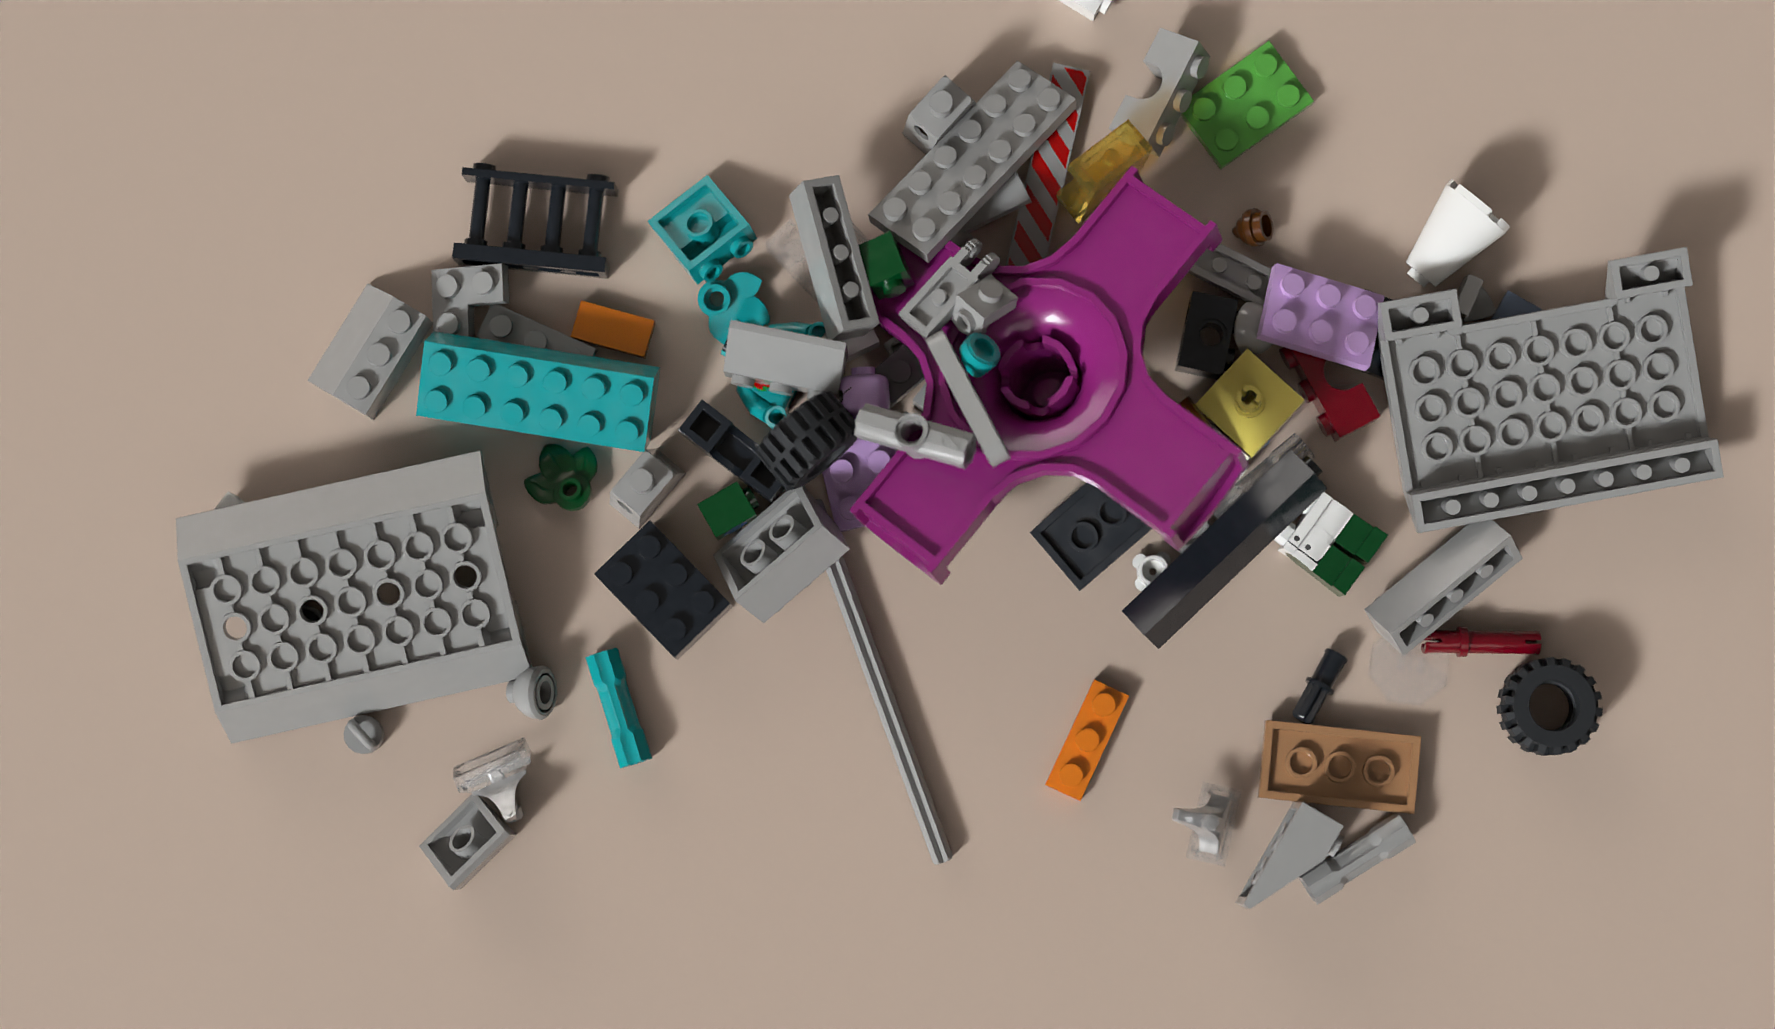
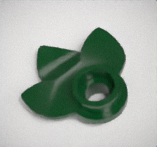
M546 444L539 456L541 472L524 480L525 489L537 502L544 505L557 503L562 509L567 511H577L584 508L592 496L590 482L598 470L596 456L588 446L580 449L572 456L561 445ZM577 486V491L574 495L566 496V491L570 487Z

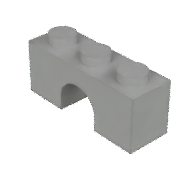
M1159 29L1143 62L1156 77L1162 79V84L1153 96L1146 99H1137L1125 95L1109 127L1121 143L1160 157L1164 147L1168 146L1173 139L1175 126L1181 114L1190 106L1192 92L1198 80L1202 79L1208 70L1210 55L1201 43L1166 29Z

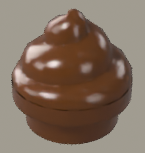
M1257 208L1246 210L1232 229V233L1237 238L1253 247L1262 246L1265 241H1270L1274 232L1270 214L1265 210L1260 211Z

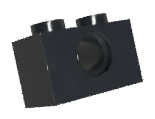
M1197 291L1192 292L1189 298L1175 371L1218 380L1224 371L1230 368L1233 364L1235 349L1229 348L1231 334H1234V323L1238 313L1236 311L1238 300ZM1208 327L1215 329L1220 335V343L1213 346L1206 345L1200 338V331Z

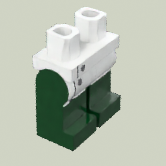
M1323 492L1302 512L1303 515L1297 524L1291 523L1274 541L1281 545L1278 551L1289 557L1338 597L1347 594L1364 570L1365 566L1363 565L1369 563L1388 534L1376 526L1373 527Z

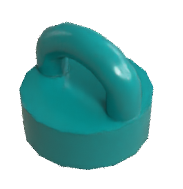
M982 333L970 334L960 346L962 363L967 372L976 378H980L985 373L991 371L1000 360V350L997 344L989 336Z

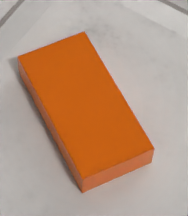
M581 300L571 337L581 342L645 359L656 322L655 320Z

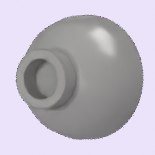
M1247 302L1237 313L1234 323V338L1242 354L1248 348L1254 355H1257L1273 345L1272 343L1256 339L1263 305L1259 303Z
M534 666L526 669L516 680H511L507 684V700L510 703H515L518 710L530 718L539 720L547 718L554 709L557 700V683L553 673L547 666Z

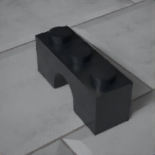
M701 399L678 429L680 434L771 504L774 503L785 488L756 455L759 444Z

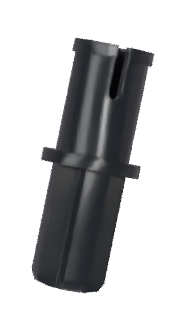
M1326 648L1324 651L1325 653L1312 677L1306 678L1307 686L1292 712L1296 719L1306 724L1314 722L1327 696L1333 695L1334 690L1332 687L1348 661L1345 656L1329 648Z

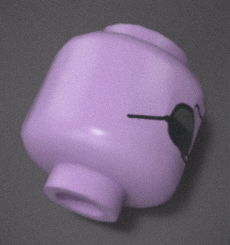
M874 367L851 368V375L841 379L839 401L855 420L859 409H862L865 403L889 410V381L885 376L875 374Z

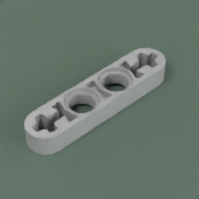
M943 329L925 339L992 467L1010 459L1011 457Z

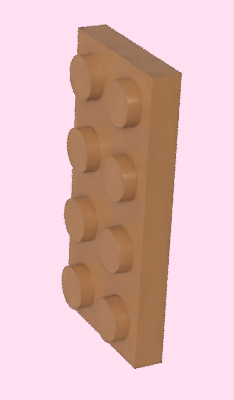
M1265 720L1257 798L1414 814L1421 736Z

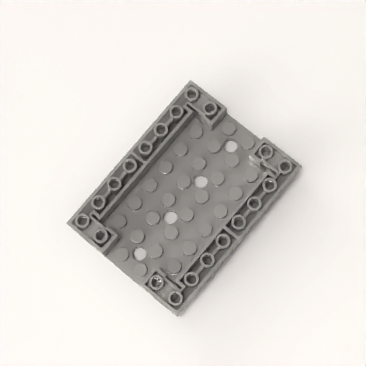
M481 450L176 518L178 564L214 710L231 744L516 680L523 671L532 667L517 601L512 599L496 528L499 525ZM462 565L471 566L477 574L476 583L468 587L460 585L455 578L456 569ZM390 582L399 588L400 598L396 603L388 604L381 600L379 596L381 584ZM316 600L321 603L324 610L321 619L312 621L304 616L302 607L305 601ZM230 617H239L246 623L247 631L243 637L235 638L227 632L226 622Z

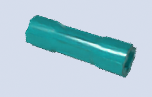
M618 648L608 649L585 657L594 686L598 690L620 768L622 769L652 759L644 730L640 726L628 688L626 672Z

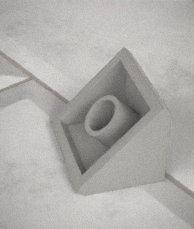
M471 794L419 847L452 890L462 889L517 834L480 796H473Z

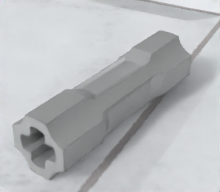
M1394 813L1372 827L1367 834L1337 852L1334 857L1326 858L1323 862L1301 875L1299 879L1309 896L1318 905L1342 890L1344 885L1384 859L1394 857L1416 843L1401 816Z

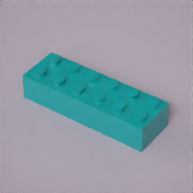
M433 331L424 341L416 416L644 452L651 442L661 367Z

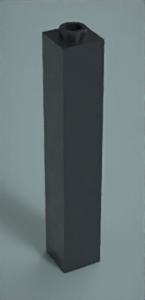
M1289 450L1134 598L1122 612L1149 641L1160 649L1327 489L1318 477L1323 471L1309 456L1306 455L1301 460L1292 450Z

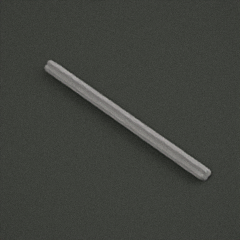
M816 499V501L826 511L823 501L821 499ZM842 556L826 571L931 859L934 864H941L952 859V852L844 557Z

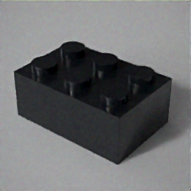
M650 520L594 573L611 593L677 660L733 607Z

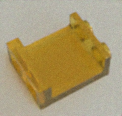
M1126 120L1069 164L1067 170L1075 179L1060 189L1056 194V198L1076 222L1080 224L1096 210L1131 166L1135 167L1140 174L1153 147L1130 120Z

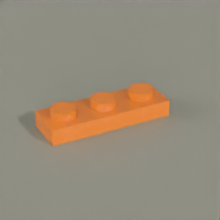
M1095 679L1093 680L1047 778L1046 786L1081 801L1129 695Z

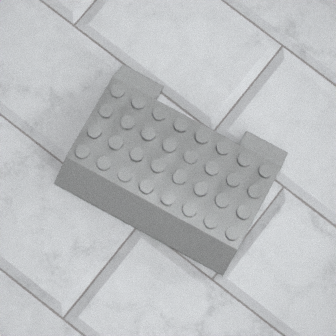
M1687 247L1608 261L1605 299L1462 325L1457 289L1378 303V346L1402 489L1417 533L1724 477L1718 439L1709 438L1685 291V287L1693 286Z

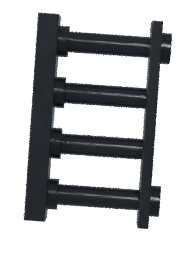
M474 163L473 168L462 167L461 175L466 182L475 183L469 238H465L464 243L454 242L452 258L457 264L479 266L503 263L508 265V269L608 279L610 263L606 257H601V252L598 251L604 196H618V188L615 182L609 181L610 177L601 174H587L586 179L498 171L495 165L487 163ZM490 184L513 187L507 242H503L502 247L487 246L488 241L484 240ZM528 188L551 190L545 245L540 247V251L525 249L526 245L522 244ZM566 192L589 194L583 249H579L578 254L563 253V248L560 247Z

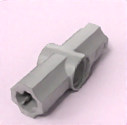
M865 403L864 407L859 409L855 420L854 435L857 438L904 451L914 459L928 458L966 469L972 463L976 453L977 438L975 434L927 421L917 413L902 414ZM923 430L919 440L908 442L909 436L914 431Z

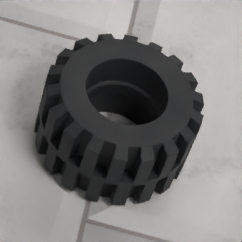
M831 391L817 394L784 417L761 441L756 455L786 491L800 488L824 472L857 440V437L854 435L855 419Z
M1546 657L1529 661V663L1514 669L1515 672L1508 675L1503 681L1505 686L1503 689H1499L1497 698H1501L1500 705L1496 706L1497 714H1501L1502 722H1499L1502 730H1507L1509 733L1507 738L1512 743H1518L1521 746L1520 749L1526 752H1533L1540 756L1571 753L1578 750V746L1585 745L1591 739L1589 735L1592 732H1596L1600 725L1596 721L1597 717L1602 716L1603 708L1598 707V700L1602 699L1601 691L1596 692L1593 687L1597 682L1592 676L1587 677L1584 674L1586 669L1581 665L1571 664V660ZM1542 684H1553L1560 688L1566 695L1569 703V713L1566 721L1560 728L1555 730H1546L1540 727L1533 720L1530 713V697L1533 691Z

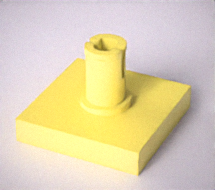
M1247 348L1195 405L1206 418L1253 459L1305 403V400Z

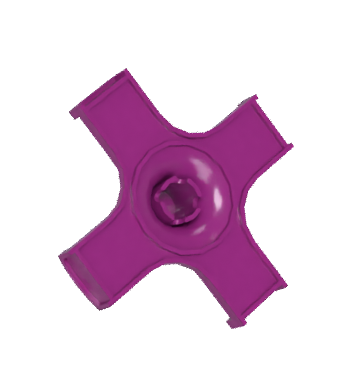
M1131 166L1077 233L1050 257L1025 266H997L998 268L992 272V276L1018 297L1016 308L987 326L985 335L989 336L997 344L1000 350L999 362L991 371L985 373L980 378L970 375L966 369L965 371L1011 458L992 467L978 440L973 461L966 469L928 458L914 459L908 456L906 452L898 450L849 511L872 533L940 585L951 574L947 569L948 565L1003 498L1017 485L1045 475L1074 476L1096 486L1162 535L1168 544L1179 551L1214 514L1249 465L1241 449L1165 395L1150 378L1143 357L1145 331L1151 317L1206 249L1214 252L1223 241L1217 224L1210 220L1205 226L1144 184L1138 170ZM950 240L927 263L898 242L915 285L906 288V291L897 297L883 298L879 300L870 287L879 320L878 325L906 345L920 361L926 382L924 406L921 416L927 421L974 434L925 338L899 316L904 306L950 256L954 257L961 248ZM976 257L974 261L965 268L971 272L974 269V267L982 260ZM951 318L942 329L962 363L960 346L968 335L959 331ZM923 430L914 431L909 436L908 442L919 440Z

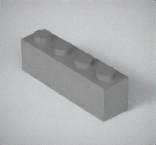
M835 175L802 181L789 197L827 338L840 341L865 336L879 324L840 176Z
M1493 520L1467 524L1461 531L1436 549L1433 554L1412 571L1408 572L1400 581L1364 610L1376 631L1398 652L1405 656L1523 558L1511 535Z

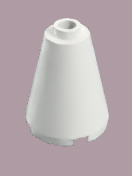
M1451 179L1443 189L1406 261L1411 267L1407 274L1424 288L1429 282L1436 287L1506 234L1510 226L1502 218L1499 220L1492 214L1493 210L1474 194Z

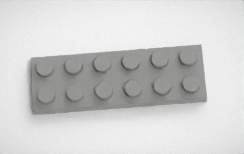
M1017 61L868 214L870 223L884 233L890 231L897 242L929 263L1077 108L1076 98Z

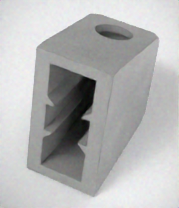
M945 75L910 112L903 135L924 154H927L976 102ZM920 127L922 130H924L927 136L924 135L918 128Z
M657 448L646 449L611 490L610 505L640 529L686 473Z

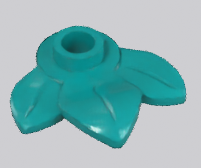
M738 272L731 275L725 281L717 279L707 282L699 290V307L709 316V330L711 334L722 344H725L728 338L730 320L764 326L770 322V315L766 305L754 296L762 284V280L759 277L748 272ZM715 291L721 292L724 296V302L720 306L714 305L711 301V295Z

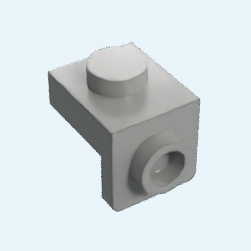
M990 274L957 294L952 322L959 331L968 336L973 333L985 335L989 324L1016 308L1018 297Z

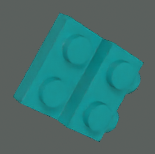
M708 175L647 221L697 285L703 280L711 282L718 278L723 271L725 263L733 257H745L752 250L753 242L758 239L750 224Z

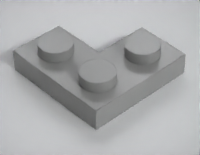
M500 263L431 270L433 331L475 338L474 307L509 303L508 265Z

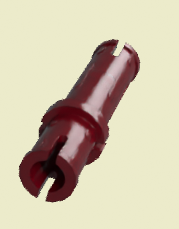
M1458 626L1456 630H1435L1424 640H1435L1437 642H1425V644H1421V650L1423 654L1456 653L1457 657H1466L1468 653L1539 655L1542 644H1527L1525 642L1541 640V633L1538 630L1470 631L1467 627Z

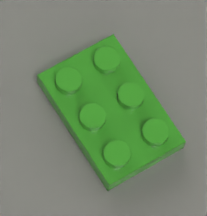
M1268 41L1193 94L1190 106L1181 114V117L1221 170L1310 107L1314 100L1271 42Z

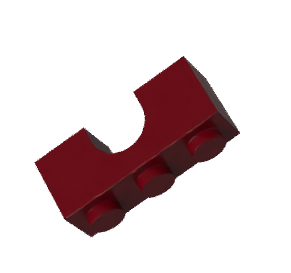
M1285 347L1279 349L1281 358L1289 370L1295 368L1301 379V382L1297 383L1303 398L1307 403L1313 401L1320 415L1316 416V420L1326 437L1331 435L1334 442H1337L1381 417L1363 383L1347 390L1336 389L1329 385L1324 377L1323 370L1326 359Z

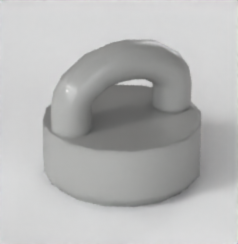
M366 715L356 716L349 720L345 726L344 741L348 748L356 753H372L383 743V727L374 717Z

